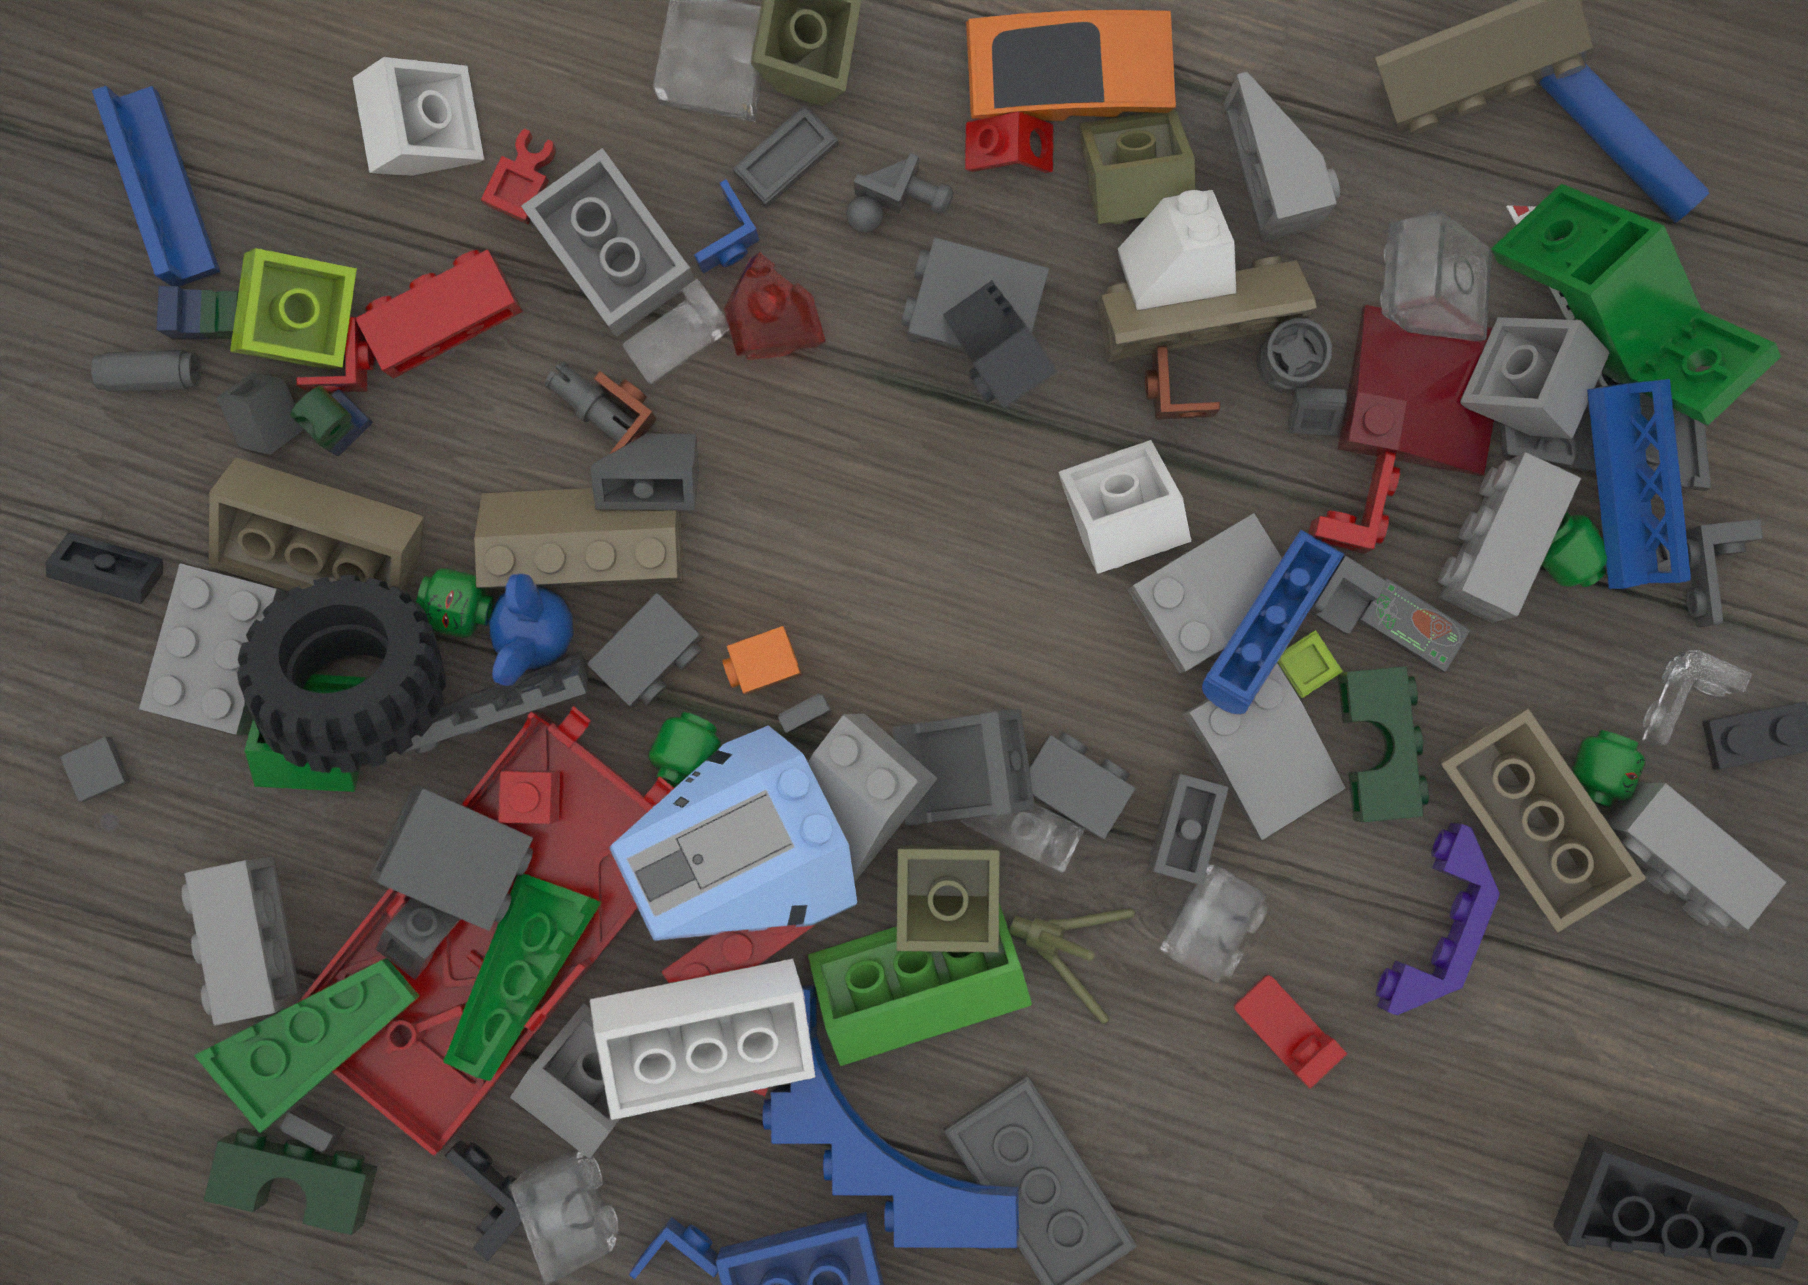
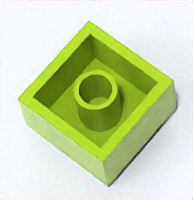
M258 248L244 253L230 352L328 370L343 367L357 268Z

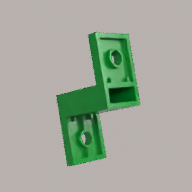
M1562 183L1491 248L1497 263L1563 293L1575 319L1581 320L1610 352L1602 369L1604 375L1622 384L1670 379L1673 409L1706 426L1714 421L1781 358L1775 342L1701 309L1664 225ZM1700 366H1711L1704 371L1695 372ZM1642 392V394L1653 399L1652 392Z

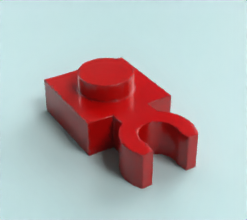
M523 129L516 139L515 145L518 153L516 160L512 161L501 156L481 201L488 207L529 224L530 218L521 206L547 187L548 178L538 171L553 160L556 147L553 141L547 139L539 153L528 152V146L533 136L529 130Z

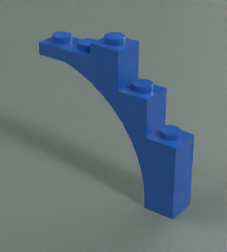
M801 985L815 1078L791 1082V1086H777L771 1092V1099L764 1100L763 1127L765 1130H771V1144H832V1150H825L823 1160L824 1180L832 1181V1195H893V1201H886L885 1231L894 1232V1247L1017 1248L1019 1241V1187L981 1185L940 1174L909 1159L875 1133L853 1109L837 1085L825 1060L817 1036L815 985Z

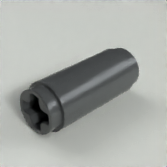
M186 350L105 352L103 355L94 356L91 374L95 387L99 390L105 389L108 392L187 390L189 387H197L199 385L201 365L198 355L195 352H187Z

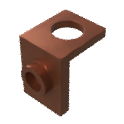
M1167 345L1156 347L1152 354L1153 369L1145 371L1147 400H1155V419L1215 417L1221 410L1220 402L1170 403Z
M599 371L593 378L597 384L638 416L612 449L611 454L645 435L657 418L650 409L642 404L647 396L626 379H623L617 385Z

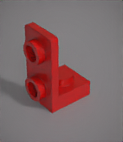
M1385 451L1376 459L1361 525L1355 524L1357 517L1337 511H1327L1326 517L1319 516L1311 521L1308 534L1329 546L1362 554L1374 550L1376 543L1382 544L1389 523V516L1383 514L1386 496L1392 497L1394 495L1400 476V468L1394 467L1396 453Z
M1265 975L1234 1004V1010L1290 1071L1310 1089L1347 1055L1343 1048L1332 1037L1325 1034L1270 975Z

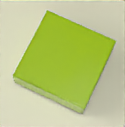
M1316 630L1287 647L1277 662L1299 699H1302L1343 672Z

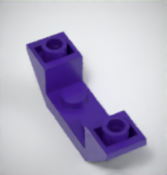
M1450 823L1448 830L1442 829L1438 833L1431 851V856L1436 858L1432 869L1468 883L1466 892L1461 890L1452 904L1450 918L1454 919L1448 937H1441L1434 949L1431 964L1436 967L1433 974L1430 975L1395 960L1392 969L1386 968L1377 984L1376 996L1380 997L1377 1007L1394 1015L1402 1014L1463 988L1500 893L1471 827L1464 824Z

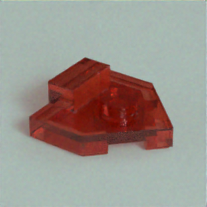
M760 252L750 258L724 307L737 356L746 355L747 360L787 356L797 349L817 347L824 343L826 340L813 295L800 284L796 283L793 285L774 270L775 264Z

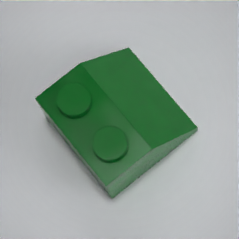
M313 674L303 689L315 693H335L355 687L366 679L365 677ZM253 719L244 751L255 787L355 792L361 765L359 766V771L342 773L340 768H332L331 773L312 771L308 762L304 767H298L286 761L283 754L275 753L266 744Z

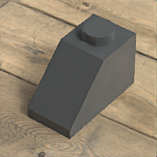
M645 434L593 463L591 466L595 510H695L699 479L696 434Z

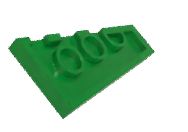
M524 873L521 876H517L510 893L511 902L503 919L498 923L443 1063L476 1078L487 1081L492 1080L523 1030L524 1025L528 1022L601 904L600 901Z
M385 958L195 1054L194 1057L256 1130L262 1133L420 996L389 959Z

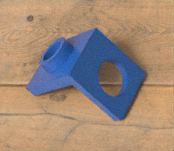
M726 179L720 182L723 195L742 226L694 254L702 273H706L719 264L725 268L737 263L748 254L746 248L759 241L754 224Z
M671 1217L634 1264L629 1276L635 1280L665 1240L670 1242L712 1277H715L718 1273L716 1264L718 1253L710 1248L713 1242L703 1231L691 1224L685 1228Z

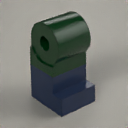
M158 286L157 331L173 340L232 339L239 291L214 292L213 290L182 289L179 286Z
M318 386L309 391L298 401L290 413L291 418L306 430L319 446L338 457L373 423L340 389H337L331 395L323 386Z

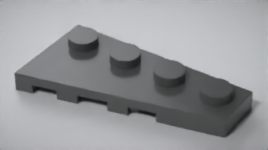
M1639 395L1641 413L1650 421L1655 413L1653 399L1646 395ZM1589 402L1573 439L1530 436L1500 423L1503 457L1513 459L1527 452L1558 467L1596 473ZM1673 409L1681 488L1705 492L1711 489L1705 425ZM1650 443L1645 451L1646 461L1655 471L1660 464L1659 451Z
M582 651L559 659L551 666L526 672L512 686L495 684L442 705L436 716L430 715L433 722L430 728L422 737L415 735L411 739L413 746L405 752L415 750L416 754L424 753L441 745L444 739L460 734L464 736L470 735L486 728L490 724L585 694L587 691L589 668Z

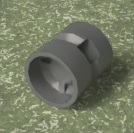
M1293 318L1282 322L1262 343L1257 354V370L1260 378L1269 388L1280 393H1295L1296 387H1308L1326 370L1331 360L1332 344L1328 333L1318 323L1307 318Z

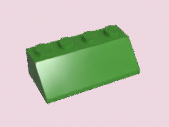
M1000 903L999 952L897 951L896 926L808 954L825 1028L840 1066L1032 1005L1022 968Z

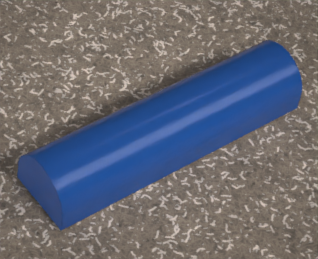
M1586 63V67L1583 70L1564 78L1557 79L1555 73L1545 76L1538 84L1674 223L1682 219L1709 194L1707 187Z
M1300 530L1202 684L1203 693L1214 705L1229 713H1246L1338 567L1344 553Z

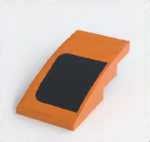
M1056 11L972 18L966 22L971 118L985 119L1019 111L1043 121H1065L1069 116L1117 117L1122 112L1169 113L1176 108L1171 11Z

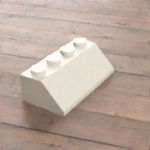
M793 959L590 999L594 1034L611 1120L815 1078L803 990Z

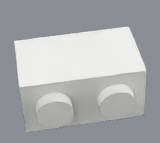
M383 57L353 77L369 173L412 176L476 164L484 160L467 66Z
M1189 190L1181 193L1179 196L1163 198L1118 248V257L1136 310L1236 294L1234 240L1213 190Z
M1151 440L1059 471L1060 480L1081 540L1097 574L1191 542L1183 497Z

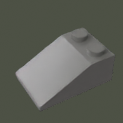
M1248 72L1237 74L1223 104L1262 242L1319 228L1337 204L1336 199L1340 197L1339 182L1334 169H1327L1323 154Z
M1253 513L1130 587L1128 592L1180 674L1226 647L1282 560V557Z
M1278 663L1246 713H1229L1214 705L1208 698L1183 713L1184 718L1225 784L1229 787L1230 792L1260 840L1267 838L1346 789L1307 711Z
M865 713L843 714L808 762L849 844L854 883L938 779Z

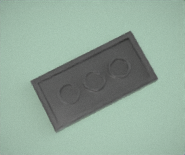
M1027 1074L944 1128L945 1134L977 1184L1019 1187V1241L1017 1246L1042 1285H1080L1137 1247L1132 1236Z

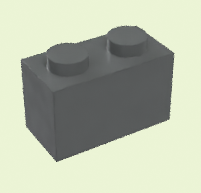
M656 593L587 665L629 706L636 707L642 702L647 707L666 689L667 684L663 679L671 670L677 666L683 671L701 653L702 649L697 644L704 636L662 595Z
M1062 732L1059 739L1052 735H1047L1029 764L1033 796L1099 838L1105 839L1136 789L1126 782L1130 773L1106 758L1101 766L1084 756L1088 747Z
M1172 774L1147 867L1148 870L1203 885L1229 787L1183 774Z

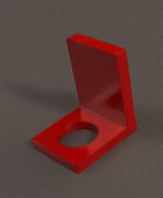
M1019 111L966 123V170L976 172L1012 164H1021L1044 173L1053 172V124ZM1033 130L1037 132L1041 140L1042 148L1039 157L1034 155L1030 146V135Z
M350 317L345 346L346 376L297 377V386L306 392L318 386H323L329 393L335 392L337 389H340L342 392L367 391V370H373L374 354L355 319L356 317Z

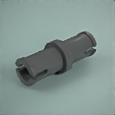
M565 361L557 364L555 368L559 371V374L557 375L554 371H551L545 380L544 386L554 391L575 408L576 416L584 423L591 421L615 440L617 444L635 422L636 418L631 417L608 398L609 392L602 386L594 387L571 369Z

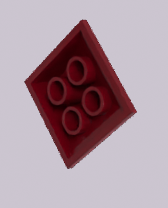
M1364 305L1338 449L1376 457L1385 451L1396 453L1395 460L1484 476L1494 420L1465 408L1460 401L1493 328Z

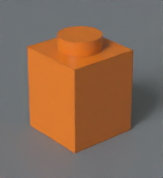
M784 626L728 645L727 649L730 657L722 660L731 687L734 688L740 685L742 692L746 695L802 675Z

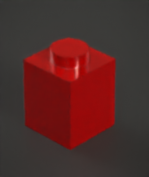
M500 771L499 822L551 824L559 821L560 771Z

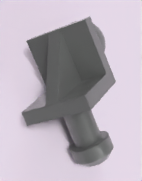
M910 153L906 160L863 176L858 173L854 181L855 195L858 197L849 203L846 216L853 229L867 233L875 230L881 224L883 219L882 206L900 213L907 196L932 205L931 211L942 214L948 210L954 193L951 186L941 183L940 187L917 178L919 156Z

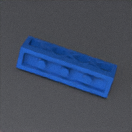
M107 86L92 90L155 276L170 286L180 287L219 273L220 269L159 92L153 86L119 97Z
M1670 379L1587 389L1604 548L1607 555L1606 566L1609 589H1625L1647 583H1682L1691 581ZM1639 393H1653L1655 413L1650 421L1641 413ZM1650 443L1659 451L1660 464L1655 471L1646 461L1645 451ZM1655 493L1664 501L1665 515L1661 521L1652 513L1651 499ZM1660 543L1670 553L1671 571H1658L1656 549Z

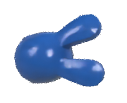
M527 574L511 575L507 581L506 592L501 594L493 607L489 621L492 646L498 654L493 667L492 676L494 682L503 686H512L527 669L532 670L551 666L567 652L574 635L573 616L564 599L546 587L536 586L531 576Z

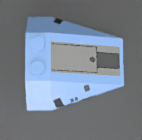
M769 725L722 745L609 847L653 940L717 935L720 932L749 929V931H760L768 927L795 925L796 927L812 926L857 904L849 844L804 754Z

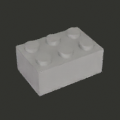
M603 148L521 206L615 337L621 335L696 281L686 261Z
M1527 452L1509 461L1505 460L1498 466V469L1491 467L1479 489V494L1485 496L1477 513L1473 511L1469 513L1459 532L1458 538L1464 540L1456 558L1453 556L1448 558L1439 575L1438 583L1444 586L1438 598L1491 623L1517 617L1581 478Z
M180 563L139 709L235 735H249L253 717L238 684L237 671L240 665L237 659L239 650L243 642H248L246 633L255 619L262 621L264 618L263 610L274 600L280 603L286 599L287 591Z
M1639 782L1634 796L1626 801L1618 800L1604 817L1632 858L1647 870L1644 873L1646 880L1666 894L1671 890L1686 902L1682 909L1702 925L1708 926L1711 922L1724 930L1728 926L1749 930L1787 883L1666 783Z
M274 856L244 860L185 873L186 884L182 886V900L187 913L193 915L196 934H193L191 939L192 952L195 961L198 964H202L206 984L201 988V999L205 1012L208 1015L212 1014L213 1025L276 1013L298 1003L301 999Z

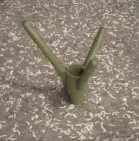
M1134 909L1113 910L1069 919H1050L1049 922L1039 918L1030 921L1016 915L1009 933L1026 940V946L1038 950V953L1054 967L1102 1024L1109 1021L1107 1014L1057 953L1060 949L1074 956L1092 961L1095 957L1094 952L1063 939L1065 931L1133 918L1135 916Z

